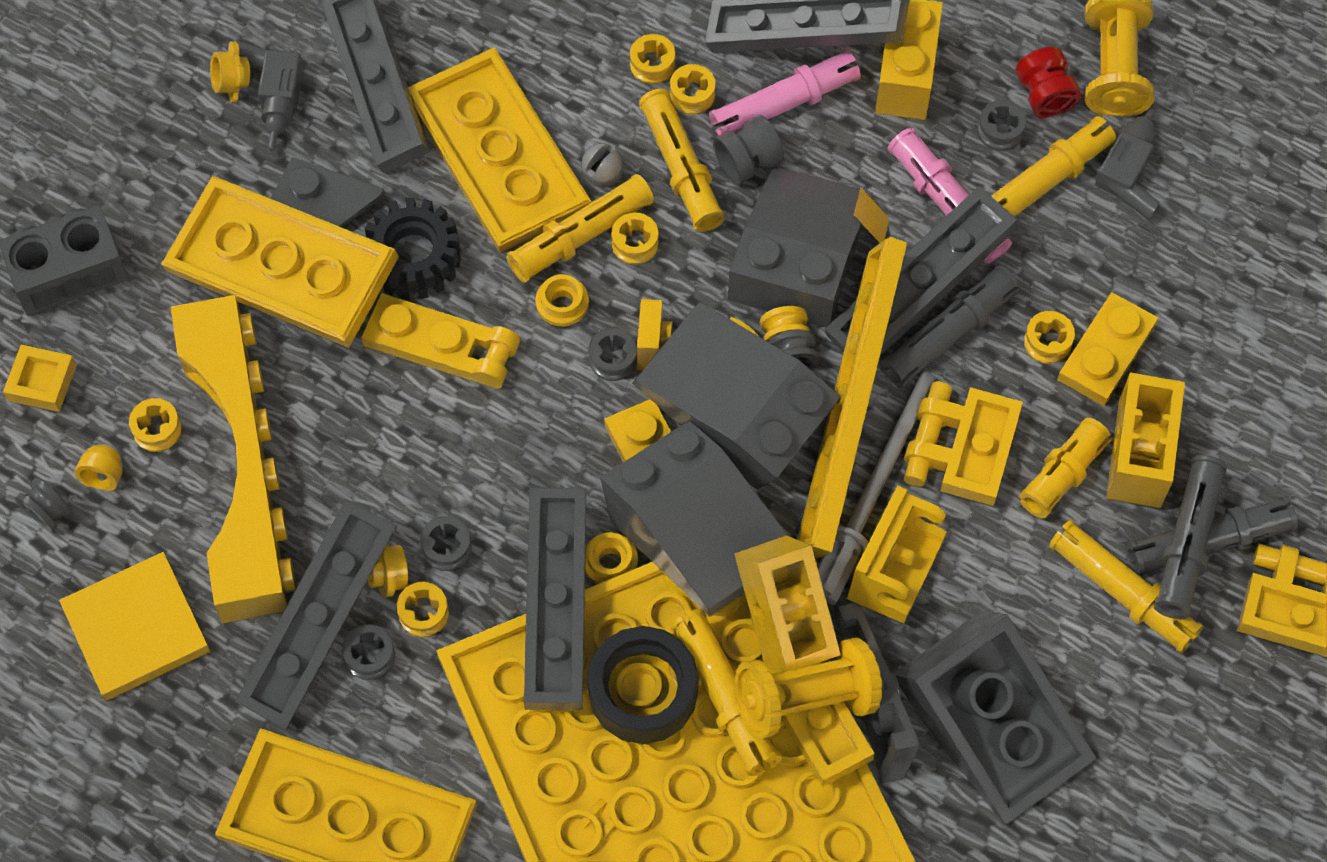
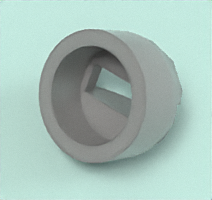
M598 143L586 150L581 161V167L583 169L582 172H584L583 176L588 183L601 188L610 187L616 184L623 175V160L615 147L607 143ZM602 156H606L596 172H594L591 168Z

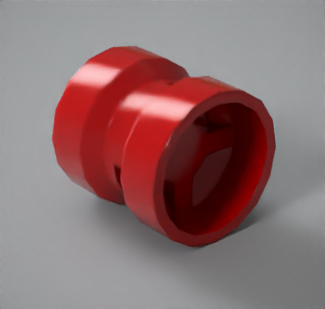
M1055 46L1044 47L1029 53L1019 61L1015 68V73L1021 86L1030 91L1028 102L1033 113L1041 119L1069 111L1076 106L1082 96L1075 78L1068 76L1066 73L1069 65L1061 48Z

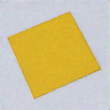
M860 188L854 216L881 243L885 240L889 224L888 216Z

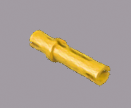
M661 88L651 90L641 97L639 107L647 119L657 146L672 175L670 186L674 194L682 198L695 231H711L720 226L725 220V214L720 208L710 186L712 176L707 166L700 164L688 134L671 101L669 91Z
M1100 116L1094 117L1090 120V123L1067 140L1058 139L1051 144L1047 155L991 195V197L1015 217L1067 177L1069 179L1076 178L1083 172L1084 165L1107 147H1111L1117 140L1113 128L1110 125L1101 132L1099 128L1105 125L1107 121Z
M635 174L631 176V179L592 201L589 205L559 223L556 221L549 222L543 227L542 234L506 254L511 270L522 283H526L531 277L561 259L562 262H567L576 255V249L611 229L618 218L624 214L637 212L643 207L651 205L654 196L649 185L640 175Z
M1068 520L1062 526L1063 534L1058 531L1049 543V548L1057 551L1131 611L1129 614L1130 619L1138 625L1142 622L1147 624L1174 646L1180 654L1190 646L1188 642L1190 640L1194 641L1202 631L1204 626L1200 622L1197 623L1190 616L1186 619H1173L1158 613L1154 609L1156 598H1158L1160 585L1156 583L1151 586L1080 529L1073 520Z
M702 609L686 612L696 634H693L689 624L685 623L682 616L672 623L671 628L694 657L698 676L719 714L716 718V723L720 731L724 734L729 733L746 767L747 774L749 776L760 775L766 772L756 753L757 749L763 760L768 762L771 769L780 763L782 756L776 750L770 738L755 739L744 726L735 699L734 679L736 673L707 620L706 613Z

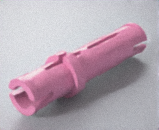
M848 49L810 68L804 64L794 69L793 76L780 80L771 86L717 110H711L709 112L711 124L713 126L728 118H732V123L715 131L718 136L727 131L738 133L743 129L746 121L757 115H762L768 120L806 102L810 106L822 100L823 94L850 82L860 80L859 66L857 65L838 73V68L856 61Z
M914 128L903 130L888 145L890 154H893L915 179L913 184L915 189L921 195L927 193L946 216L969 196L968 192L951 174L952 166L944 158L938 159L917 135ZM1009 238L1004 240L983 260L984 263L989 264L1006 253L1012 245V241Z

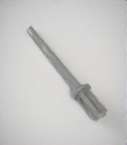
M924 369L846 527L838 526L832 553L822 556L817 566L826 601L832 605L837 603L859 556L863 555L869 543L861 535V532L916 422L920 402L923 398L928 397L931 384L937 378Z

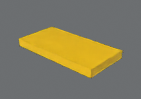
M495 47L408 87L422 126L499 253L543 233V227L549 222L556 221L559 223L591 203L590 198Z
M212 175L161 265L168 273L223 296L235 295L237 301L349 348L399 256L394 248Z
M260 728L215 835L219 840L284 862H455L475 812L477 802L474 799Z

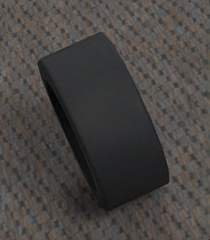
M639 626L619 631L605 640L591 659L587 681L592 712L605 730L623 741L648 744L666 740L684 727L695 710L699 678L694 657L680 639L663 629ZM642 654L656 656L666 661L675 672L678 683L676 697L669 707L659 714L644 717L627 714L618 708L611 698L608 686L611 673L618 663L627 657Z

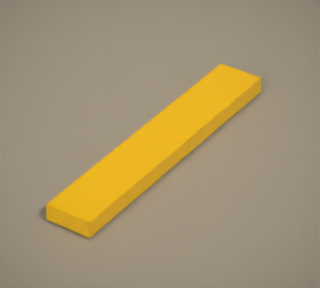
M893 237L885 239L868 252L834 389L841 397L828 413L797 540L812 546L815 560L832 553L901 272L907 242Z

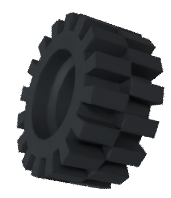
M405 198L406 207L400 209L396 200L387 203L389 214L386 215L381 209L373 214L375 224L367 223L365 227L366 238L393 248L401 238L409 235H419L428 239L433 245V249L428 257L418 262L406 263L397 260L383 285L384 292L392 296L395 290H399L401 299L410 300L412 291H418L419 299L428 298L427 289L431 287L434 288L436 293L441 292L445 289L443 280L447 279L452 282L456 277L455 267L460 268L461 248L455 221L453 218L448 219L447 210L442 206H439L434 212L433 202L427 199H423L421 208L416 207L415 198Z

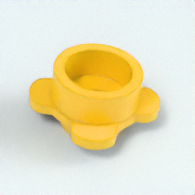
M236 41L229 42L228 52H214L210 62L212 88L215 93H228L230 103L238 102L240 88H247L250 82L249 61L247 57L239 56V45Z

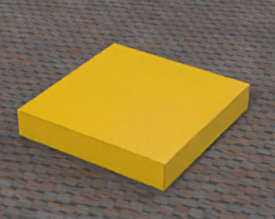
M164 552L59 600L105 701L211 652Z

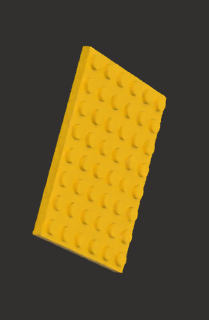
M653 562L585 589L583 710H525L526 614L436 650L439 662L525 862H915L868 764L822 787L781 718L779 731L770 739L776 750L780 752L782 760L771 769L768 762L763 760L757 749L756 753L766 772L757 776H749L729 733L724 734L720 731L716 723V718L719 714L712 704L700 678L693 714L681 730L666 740L648 744L628 742L619 739L603 728L592 712L587 681L591 659L602 643L621 630L639 626L663 629L677 637L671 625L680 616L683 617L686 624H689L693 634H696L686 612L701 608ZM745 593L709 617L706 614L707 620L735 673L742 662L756 659L764 663L771 674L782 672L763 661ZM642 654L627 657L618 663L611 673L608 686L611 698L618 708L627 714L644 717L659 714L668 708L676 697L678 683L675 672L666 661L656 656ZM601 798L607 802L603 811L604 817H610L615 825L602 843L601 824L598 818L589 812L592 806ZM617 812L623 816L621 820L617 818ZM584 817L592 823V825L585 829L579 826Z

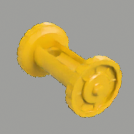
M1088 0V3L1085 5L1086 23L1091 29L1100 32L1101 76L1092 80L1085 89V104L1093 113L1107 116L1132 117L1147 111L1154 103L1153 84L1147 78L1138 75V31L1147 27L1153 19V3L1151 0Z
M860 638L843 640L838 644L841 655L834 657V661L771 674L768 667L760 660L742 662L736 670L734 691L738 712L750 735L758 740L774 737L779 731L781 716L842 702L856 716L875 713L882 699V679L878 663L867 643ZM777 685H781L786 692V698L782 704L779 699Z

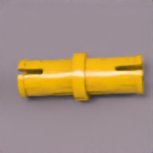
M1085 418L1066 443L1060 448L1052 449L1044 459L1045 466L1042 468V471L1018 495L1021 498V505L1032 515L1041 519L1046 518L1062 496L1071 487H1078L1087 477L1086 469L1112 441V438L1109 437L1111 434L1108 429L1095 419Z

